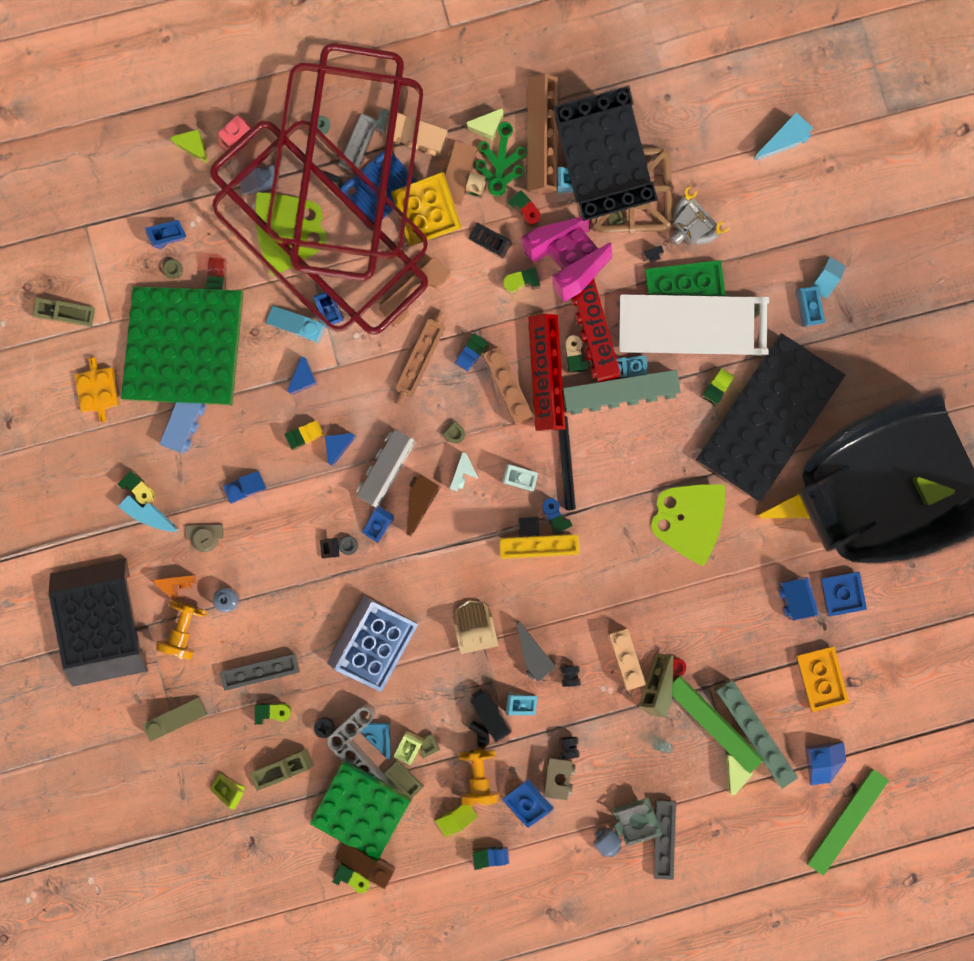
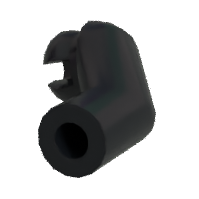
M473 720L468 729L477 733L478 747L486 748L490 742L489 732L487 728Z

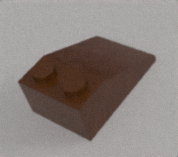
M422 475L414 476L409 485L411 490L409 495L407 535L410 537L414 534L441 488Z

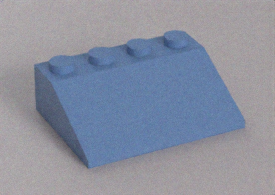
M363 596L327 664L335 671L382 692L418 624L390 608Z

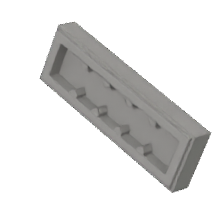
M362 113L343 153L358 169L379 123L378 120ZM340 160L338 166L341 167V168H343V169H345V170H348V171L352 172V171Z

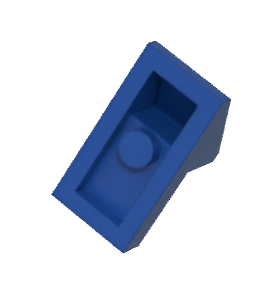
M179 220L145 228L152 247L162 250L169 243L186 238Z
M259 471L242 476L238 480L223 486L230 504L267 489Z
M377 506L362 533L378 543L393 522L394 516L380 506Z

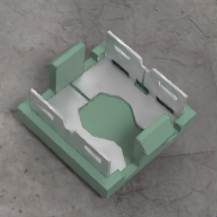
M648 797L612 809L613 815L618 820L613 825L618 837L623 834L626 846L663 834Z

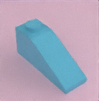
M796 112L757 153L754 159L757 161L794 148L800 142L804 144L812 136L809 133L813 127Z
M272 306L266 321L268 325L316 344L320 343L326 328L323 323L276 306Z

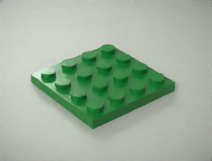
M721 260L645 269L648 295L726 297Z
M343 761L310 825L349 847H355L378 860L412 798L350 763Z

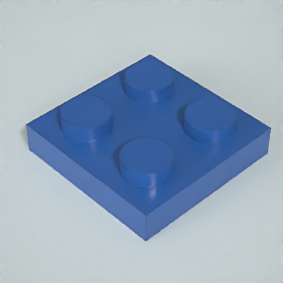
M860 572L820 579L828 617L867 610Z
M528 779L506 794L502 799L527 828L554 809Z

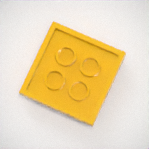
M444 172L411 184L407 217L425 234L427 241L462 228ZM407 186L391 192L395 205L402 212ZM405 224L404 232L409 247L423 243Z

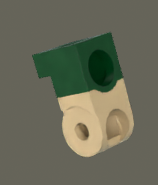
M470 172L465 194L482 199L487 183L486 176Z
M570 336L565 343L569 374L588 371L589 369L588 361L582 362V341L578 336Z

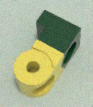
M130 471L117 484L122 490L129 488L135 494L136 500L141 504L152 503L155 499L153 489L135 471Z

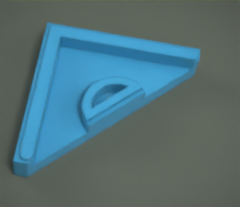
M369 723L360 732L386 759H390V723Z

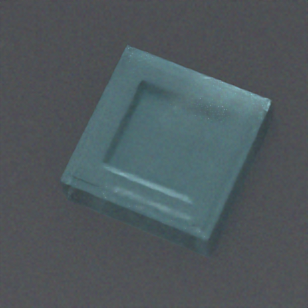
M382 109L380 111L376 126L378 133L385 134L389 120V111Z

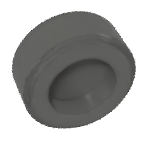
M345 536L339 542V550L345 555H352L358 549V542L352 536Z

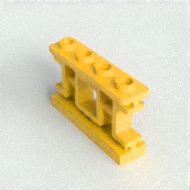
M579 535L500 539L501 559L580 555Z

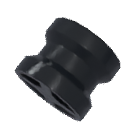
M328 717L319 719L314 726V732L320 738L329 737L335 729L334 722Z

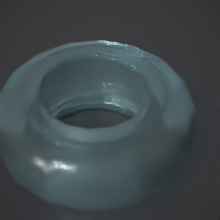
M657 739L651 742V747L655 750L668 754L674 751V746L670 743Z

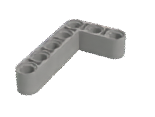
M364 704L330 735L327 741L328 746L342 762L346 761L359 769L360 765H366L369 770L366 773L399 791L353 740L372 721L376 714L375 708L372 705ZM361 711H368L370 718H364L361 715ZM348 723L354 724L356 731H350L347 726ZM334 736L340 737L342 744H337L334 741ZM347 751H353L355 758H350L347 755Z

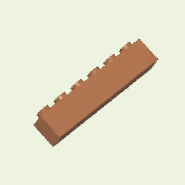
M546 73L528 78L527 191L536 194L557 191L558 131L553 106L558 105V77Z

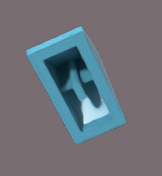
M559 167L557 169V193H574L567 168Z
M831 257L828 258L812 285L819 286L820 296L825 299L829 297L841 280L846 266Z
M508 693L506 715H536L537 696Z

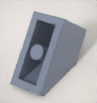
M274 165L255 168L240 182L241 194L272 190Z

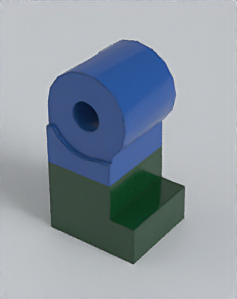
M473 333L455 364L468 372L484 352L488 342Z
M548 498L544 501L542 508L554 534L573 526L570 519L564 521L559 511V502L556 499Z
M506 846L473 849L474 870L504 866L510 863L508 847Z

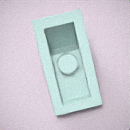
M462 453L450 487L451 490L456 492L464 486L466 478H463L464 474L478 479L466 453Z
M507 464L502 483L534 492L538 473Z

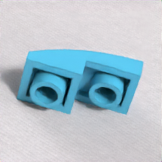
M645 355L617 359L621 373L620 377L615 379L649 374L647 356Z

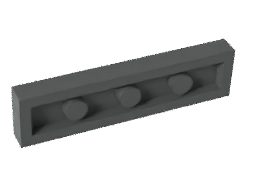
M295 653L221 671L220 675L224 691L296 674L300 672Z
M656 800V818L663 834L655 837L654 879L674 880L676 801Z

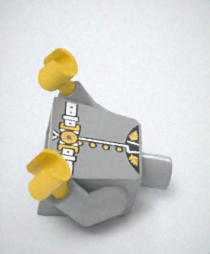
M692 185L685 190V194L677 202L672 218L674 223L672 226L676 231L669 238L675 245H678L682 240H685L689 245L692 243L696 245L707 244L719 237L721 233L730 230V227L723 230L721 226L726 221L717 224L694 199L698 194V190L691 194L689 189Z

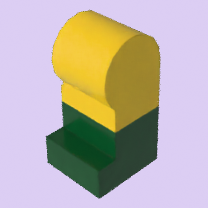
M318 420L284 435L291 450L295 451L323 436L324 433Z

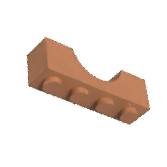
M436 257L432 260L428 258L421 265L423 267L421 270L428 278L429 287L438 289L451 277L450 272ZM414 273L410 274L407 278L408 282L404 285L400 284L394 289L393 292L395 294L390 298H384L380 302L378 309L385 318L412 291L419 287L421 281ZM407 309L391 323L394 327H397L409 316Z
M501 346L484 353L485 362L502 394L514 424L517 425L532 418L533 414Z

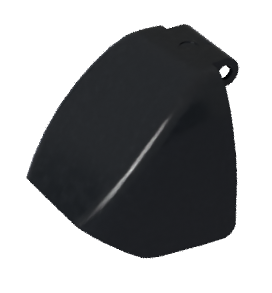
M942 387L913 394L854 421L827 440L806 462L802 474L806 487L797 492L826 552L836 549L841 557L852 562L884 564L907 562L928 557L974 540V467L946 411V395ZM920 477L954 489L955 492L931 505H924L913 483V478Z

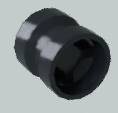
M580 666L560 667L563 674V679L561 680L562 687L581 685V681L578 678Z
M578 737L559 738V745L562 747L560 752L561 759L580 757L579 750L577 749Z

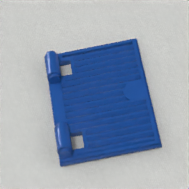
M384 150L361 170L378 188L380 185L381 162L383 161ZM392 152L386 196L394 203L391 192L407 186L409 171ZM355 175L342 184L339 189L374 222L378 196ZM413 176L411 184L417 182ZM353 186L357 191L349 196L346 191ZM386 204L384 205L383 219L392 212Z

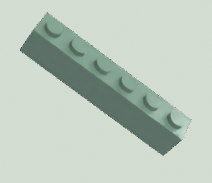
M677 370L563 388L566 413L571 412V415L582 414V410L589 409L590 412L600 411L601 407L608 406L609 409L619 408L620 404L627 403V406L637 405L641 400H646V403L658 401L657 398L665 397V400L677 398L676 395L681 393Z
M729 678L715 687L714 691L753 749L764 759L763 764L777 785L783 789L798 779V776L734 681Z

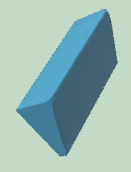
M819 286L796 290L802 327L825 323Z

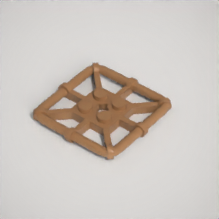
M658 147L643 148L644 155H659L648 167L649 173L663 159L664 186H655L656 192H664L665 218L650 203L626 209L628 210V225H601L611 214L602 216L599 221H597V218L590 219L591 229L594 232H629V234H634V232L669 230L672 227V192L674 187L671 184V159L667 149L664 150ZM634 209H647L660 224H635Z

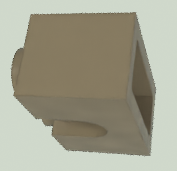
M555 756L548 757L544 797L567 800L568 795H572L573 784L569 783L570 776L575 774V765L572 764V759H561V757ZM564 774V782H556L555 776Z

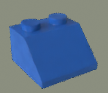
M797 577L778 583V595L780 599L783 598L785 604L783 606L785 617L794 621L819 615L808 577Z

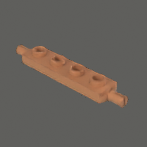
M438 310L434 320H427L395 387L399 392L395 401L396 404L399 403L402 406L406 396L413 397L445 330L444 325L441 323L446 314L445 312Z

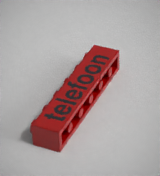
M593 278L579 294L571 298V302L577 308L578 312L575 313L578 324L581 323L583 329L580 331L582 342L586 341L587 344L585 353L587 360L591 359L592 367H590L592 378H596L597 383L619 378L621 372L595 279Z
M541 314L528 317L535 430H564L565 414L558 315Z

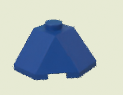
M844 742L805 747L810 785L831 783L846 762Z

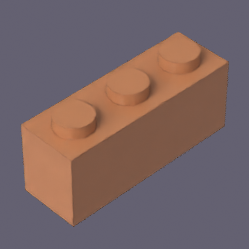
M455 141L454 147L450 146L448 152L450 161L449 164H445L443 172L454 204L462 206L470 172H472L478 151L477 147Z

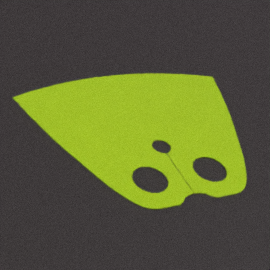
M257 192L256 213L267 223L271 193ZM276 194L271 228L280 237L293 239L299 198ZM306 200L305 210L313 209L316 217L312 221L304 218L301 240L308 241V235L316 232L320 236L319 243L326 244V232L321 227V220L323 219L322 209L318 204ZM256 224L263 257L280 273L292 268L290 257ZM299 247L298 255L303 260H306L320 250Z
M692 485L662 491L657 500L658 514L653 517L651 523L652 532L672 549L704 567L712 553L721 529L725 508V485ZM672 496L676 499L675 507L667 508L664 505L666 497ZM683 514L684 520H678L677 516ZM663 519L670 522L669 530L661 531L658 528L659 521Z

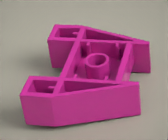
M582 217L538 227L521 237L523 252L532 263L550 255L562 269L552 275L554 290L564 302L579 294L612 259V244L609 242L598 248L586 234L590 231L589 220L583 221Z

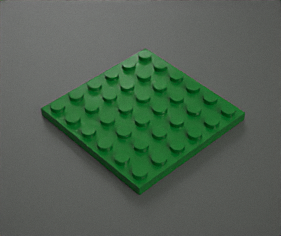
M133 287L121 399L124 401L233 406L244 292L242 290Z

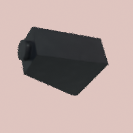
M479 689L474 692L470 702L493 740L497 743L512 733V728L487 689L484 691Z

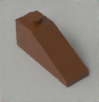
M344 843L335 857L366 880L383 889L388 885L395 870V866L381 859L377 860L370 857L359 849L352 846L349 847Z

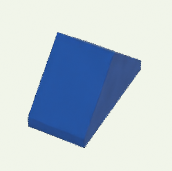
M325 291L313 295L319 312L331 324L343 321L337 303Z
M303 356L287 390L292 395L318 385L308 360Z
M354 434L325 436L329 465L334 466L356 438Z

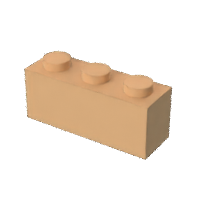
M397 113L393 143L400 144L401 142L406 144L409 149H412L416 119ZM420 121L416 151L420 149L429 156H441L448 137V130Z
M623 628L608 633L626 690L646 685L628 629Z

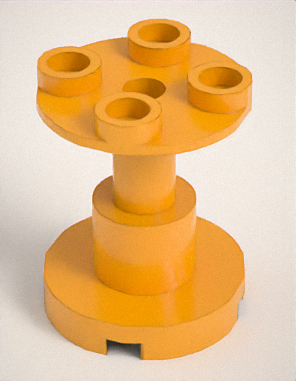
M170 600L169 606L181 611L176 629H171L168 641L158 640L155 649L168 655H177L178 658L192 660L195 651L186 647L190 637V633H187L192 615L206 617L208 611L201 608L195 610V605L184 602L182 606V603Z
M481 748L474 749V753H469V751L458 752L459 760H472L473 778L469 779L470 792L461 795L462 805L474 806V803L489 805L500 801L499 792L490 791L489 778L485 777L483 759L496 757V750Z

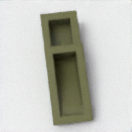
M36 297L32 318L92 327L95 308Z
M306 748L249 774L256 790L259 791L314 767V763Z

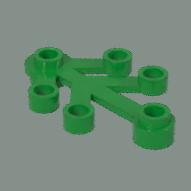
M503 122L498 127V134L501 137L498 158L490 149L487 141H481L478 145L479 152L485 154L496 169L495 177L487 168L486 161L482 159L476 162V170L486 176L489 182L488 191L496 197L505 193L508 183L524 175V168L521 165H516L511 173L502 178L503 170L517 160L524 159L527 156L526 148L521 146L516 149L515 153L505 159L508 138L513 134V126L509 122ZM508 129L509 133L503 134L502 130ZM485 144L488 148L486 150H482L480 148L481 145ZM523 150L525 154L520 156L518 151ZM483 163L485 167L483 169L478 168V164ZM521 169L522 173L516 174L515 170ZM498 184L501 188L499 190H495L493 188L494 185Z

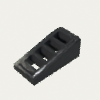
M480 223L476 224L468 238L473 243L501 259H504L512 245L508 238ZM481 230H483L484 233L482 234L481 238L478 240L477 237L479 236ZM488 234H490V237L485 244L484 241ZM497 238V241L495 242L494 246L491 247V244L493 243L494 239Z

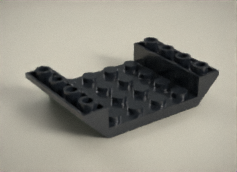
M629 85L553 106L557 131L570 181L583 221L658 201L654 182L650 180L632 108L634 102Z
M127 558L50 573L48 594L63 671L72 687L148 672L145 652L141 653L127 582V577H130Z

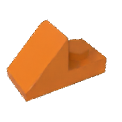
M196 575L153 581L158 588L174 601L179 600L177 585H179V588L191 587V583H196Z

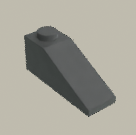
M518 621L516 625L527 668L525 672L531 680L536 679L539 682L556 666L521 622Z

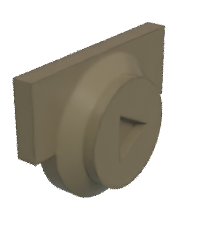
M223 525L186 526V540L191 539L192 545L196 550L210 552L215 549L218 540L223 539Z

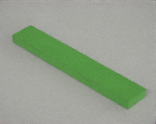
M681 675L673 682L672 696L749 774L764 761L752 746Z
M874 769L870 770L807 861L810 867L823 876L825 875L889 782L887 778Z

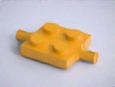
M89 358L90 370L85 373L75 374L80 410L83 413L89 411L98 412L99 423L107 422L105 410L120 406L114 368L98 369L96 358Z

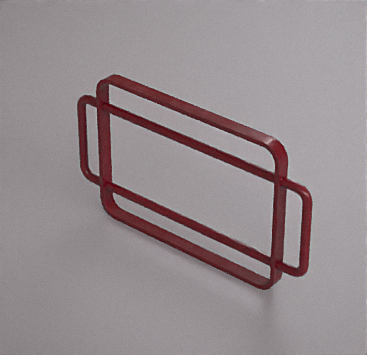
M329 43L321 51L319 64L299 63L290 71L267 217V232L274 242L292 246L290 263L296 271L366 281L374 275L377 258L392 259L401 252L423 102V89L416 80L403 77L404 61L395 52ZM331 51L391 59L396 62L395 76L326 66L328 54ZM312 71L318 73L293 239L276 236L271 230L293 80L298 72ZM325 74L394 84L370 250L301 240ZM401 85L412 87L418 92L419 102L399 243L394 251L380 252L378 247ZM299 247L369 257L368 269L365 273H356L302 265L298 262Z
M265 120L256 123L211 166L210 176L222 189L213 199L212 206L215 216L328 329L342 332L356 322L368 334H380L428 287L426 274L416 265L426 253L427 237L406 216V225L421 239L423 249L412 260L401 250L397 257L406 266L358 312L319 275L307 273L351 317L343 325L331 324L217 210L219 202L228 195L269 236L267 223L233 190L278 148L281 130L270 121ZM304 120L292 124L286 130L284 145L303 164L305 154L289 137L298 129H309L310 122ZM264 128L269 129L277 139L227 184L218 175V169L260 130ZM317 128L316 136L378 196L379 188ZM312 162L311 172L373 232L374 222ZM386 196L385 204L402 220L403 212ZM271 228L272 232H273L276 236H279V235ZM381 230L380 240L391 251H394L397 245ZM276 243L290 257L291 247ZM298 255V262H299L300 264H302V265H308V264ZM411 270L421 281L419 287L377 327H371L361 316L400 278Z

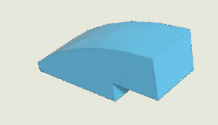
M128 495L118 506L132 518L150 527L170 532H177L179 530L152 503H147L143 506L132 495Z

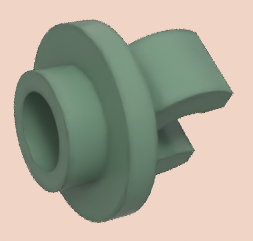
M320 115L317 128L325 135L330 130L331 125L327 117Z

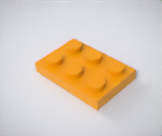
M835 646L796 655L811 712L850 703Z

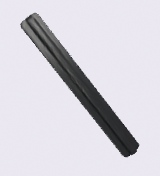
M565 416V429L558 430L565 509L569 511L575 510L576 504L568 417Z

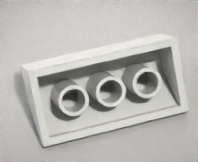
M394 430L393 433L389 432L385 439L387 443L385 448H380L375 457L377 459L376 464L369 467L366 472L368 478L365 483L361 482L356 490L358 498L376 508L382 503L416 443L414 439L397 430Z

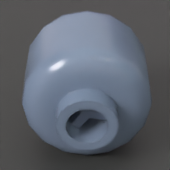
M224 587L215 592L213 604L220 612H230L238 607L240 597L235 589Z
M600 828L594 834L593 846L603 857L609 856L612 858L621 850L622 847L620 845L622 841L612 828L605 830Z

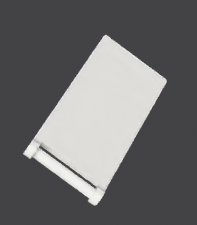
M621 295L619 351L634 353L769 355V349H767V304H769V297ZM754 303L760 304L759 349H754Z

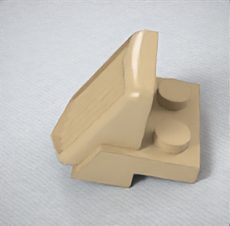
M468 600L456 608L455 613L452 615L461 654L498 646L490 606H487L484 602Z

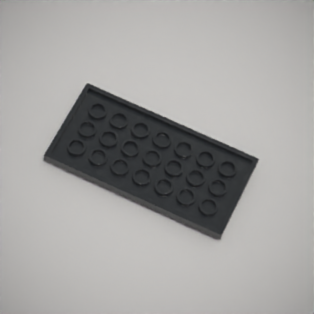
M780 333L770 348L769 355L764 357L696 458V461L760 503L846 374Z

